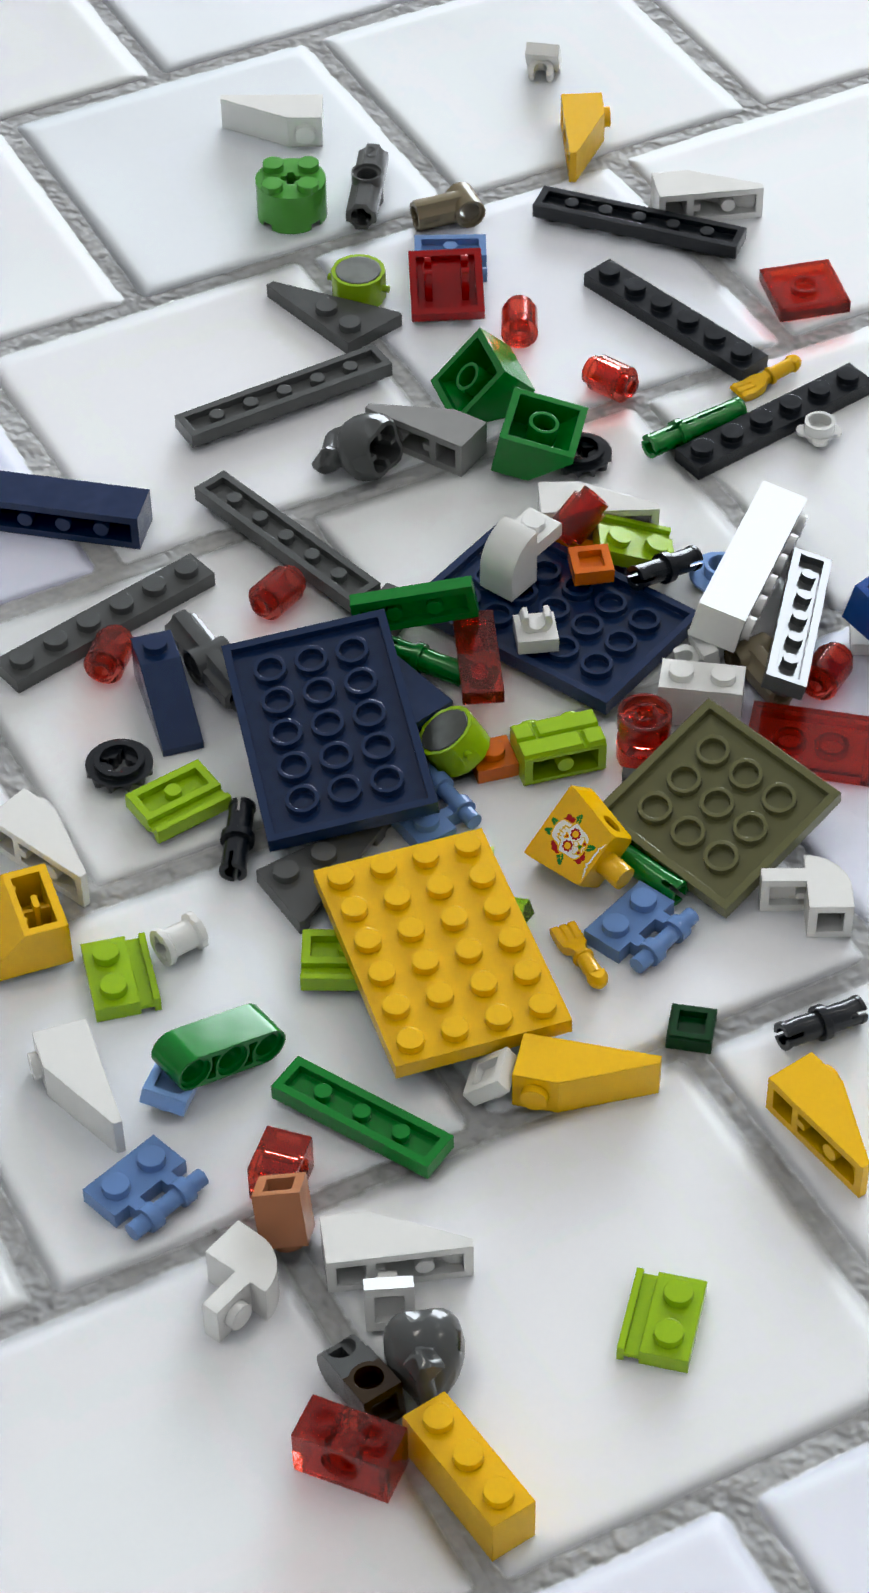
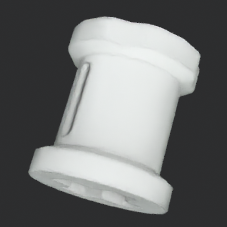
M192 911L183 914L181 921L164 930L156 928L149 935L150 943L156 956L168 967L177 963V957L194 948L202 950L209 945L206 928Z

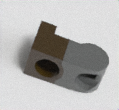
M350 1335L317 1355L318 1367L326 1383L335 1393L341 1396L356 1414L359 1427L368 1437L406 1414L402 1381L356 1335Z

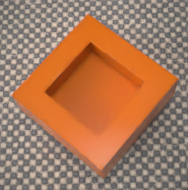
M608 543L568 547V563L574 586L614 582L615 569Z
M507 735L490 738V747L484 759L472 769L478 784L519 775V762Z

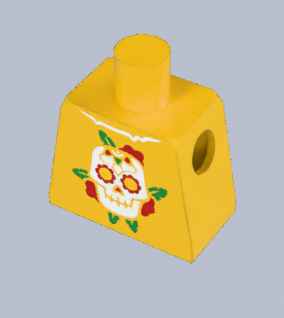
M570 785L524 851L529 857L581 887L597 888L604 880H607L618 890L628 884L634 875V869L621 859V856L631 844V836L591 788Z

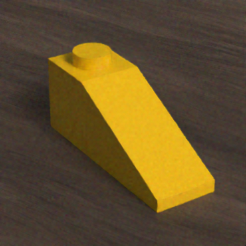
M602 92L561 94L560 124L569 182H576L604 142V127H610L611 125L610 106H604Z
M524 1033L512 1074V1105L526 1107L531 1110L559 1113L659 1093L662 1056Z
M810 1052L768 1078L766 1108L860 1198L866 1194L869 1159L844 1083L838 1072L831 1065H825L813 1052Z

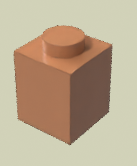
M298 1172L259 1176L251 1196L257 1233L264 1237L273 1249L281 1253L294 1252L303 1246H309L315 1227L307 1173Z

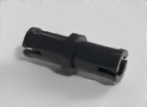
M694 545L687 546L673 553L663 551L655 554L650 561L628 567L627 573H637L628 575L626 578L630 587L635 591L642 590L659 582L661 584H668L674 582L679 575L701 569L703 563H692L703 560V556L699 548Z
M237 797L230 800L228 804L227 825L222 830L220 836L223 852L219 874L228 881L235 880L236 868H238V881L246 878L249 851L255 844V834L252 831L256 804L246 797H241L240 810H237Z
M853 995L848 999L828 1006L822 1004L811 1006L806 1014L775 1023L774 1032H784L783 1034L776 1035L775 1039L784 1051L791 1050L793 1047L815 1039L819 1041L832 1039L835 1032L857 1024L866 1023L868 1014L858 1015L857 1012L867 1010L863 999L858 995Z

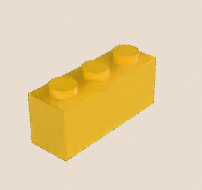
M445 1391L402 1416L403 1451L492 1562L535 1535L536 1501Z

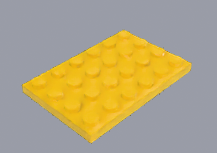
M482 828L313 870L315 886L396 1079L487 1055L505 1047L513 1048L520 1046L524 1033L554 1037L572 1032L570 1013Z

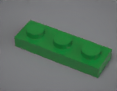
M471 575L350 595L352 616L384 609L390 631L479 617V605Z

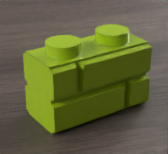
M592 709L579 712L568 711L560 716L537 721L526 720L510 727V744L519 762V776L523 786L606 768V738L601 727L598 726L597 718Z

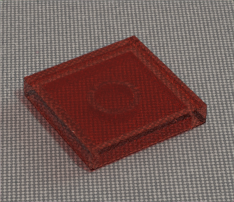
M829 259L759 270V281L780 322L850 312L851 300Z

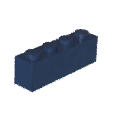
M0 470L1 532L141 549L153 520L150 489Z

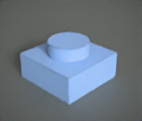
M155 1063L142 1087L139 1102L184 1117L198 1088L187 1091L180 1089Z

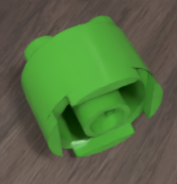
M273 156L263 160V167L257 172L255 177L259 222L264 225L265 221L272 226V231L281 234L308 232L312 230V224L319 220L321 225L327 217L326 174L319 166V160L313 156L285 159Z

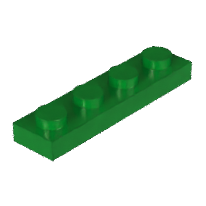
M297 1056L271 1085L273 1099L426 1179L432 1175L454 1148V1135L300 1056Z

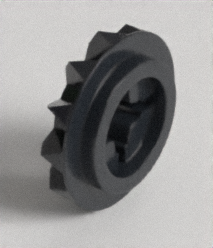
M582 432L576 451L577 455L580 456H575L573 464L561 468L563 475L574 473L578 479L583 474L594 477L597 471H606L608 463L612 461L611 446L598 435Z
M130 739L109 740L99 744L88 754L85 761L87 778L92 779L95 788L106 786L110 793H113L117 788H124L129 793L133 784L143 786L146 777L153 775V756L150 750L140 742ZM125 760L126 767H122L118 772L113 771Z

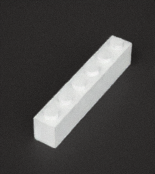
M762 482L698 603L688 635L732 653L735 652L741 638L747 641L750 639L757 619L760 618L767 599L770 598L778 577L780 578L788 557L790 558L798 537L800 538L806 525L808 515L803 514L802 511L807 498L768 482Z

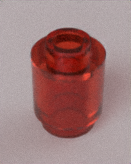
M515 295L510 297L501 309V337L507 345L513 348H525L532 345L537 339L538 310L529 297Z
M607 355L591 356L582 369V380L590 390L616 402L622 403L626 401L638 389L637 370Z
M585 485L579 492L575 490L552 517L562 523V536L559 539L568 546L573 542L582 545L604 519L605 514L603 512L609 505Z
M293 565L275 567L250 588L248 596L251 608L257 615L265 619L275 620L302 598L306 588L304 575Z
M112 624L101 629L96 634L83 662L84 669L91 678L107 684L115 683L121 679L132 656L130 638H133L128 629L121 625Z
M830 642L820 646L815 651L805 693L817 700H829L835 696L853 670V655L845 645L838 642Z

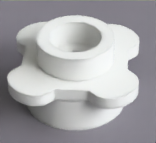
M814 411L806 415L804 424L796 427V434L799 437L807 438L808 442L815 447H824L832 438H839L842 435V428L835 425V418L830 413Z

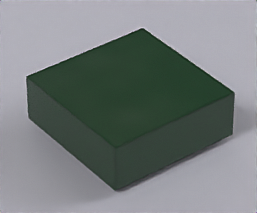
M672 1003L665 1048L711 1054L718 1009Z

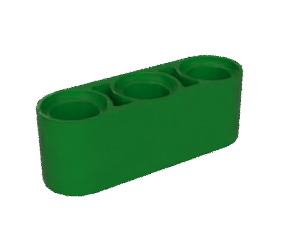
M249 1003L164 1033L154 1044L151 1058L180 1089L187 1091L272 1060L282 1050L286 1036L257 1005Z

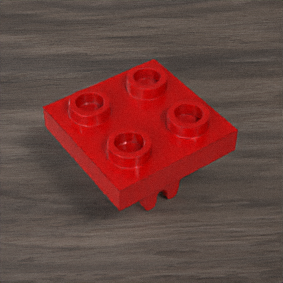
M481 248L408 251L412 322L485 319Z

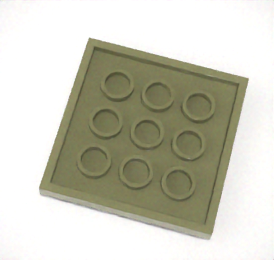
M708 698L603 803L630 834L632 846L682 880H685L691 893L724 918H727L759 886L761 868H776L841 802V792Z

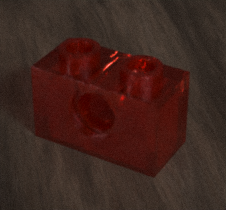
M312 1394L291 1434L293 1466L295 1470L389 1503L409 1462L407 1427Z

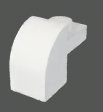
M531 507L515 520L504 516L490 533L483 548L480 560V586L513 602L537 581V556L562 536V523Z
M804 855L803 868H761L758 893L759 911H804L806 937H851L855 910L853 889L850 878L840 866L822 857Z
M238 1220L205 1251L208 1281L217 1286L218 1289L202 1303L204 1329L207 1335L219 1343L233 1330L241 1329L250 1318L252 1311L268 1321L274 1314L279 1302V1279L275 1252L264 1237Z

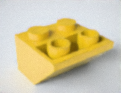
M45 863L1 874L0 981L74 961L69 924Z

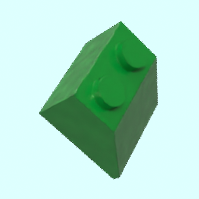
M479 328L430 380L445 409H455L485 422L505 418L514 387L531 392L535 391L511 347L482 328Z
M514 387L497 443L491 471L529 481L572 465L588 407Z

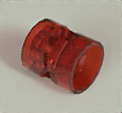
M649 693L634 694L625 698L618 706L616 758L622 767L637 769L671 735L673 710L670 704L662 697Z

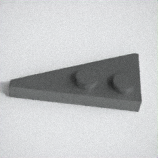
M275 281L266 285L268 298L345 353L360 349L402 326V314L398 311Z
M391 824L315 842L257 869V883L295 929L302 934L303 929L310 928L311 917L323 905L314 883L313 870L362 858L371 845L376 847L379 845Z

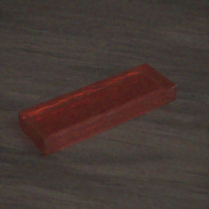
M479 610V617L452 621L462 705L504 702V684L493 610Z

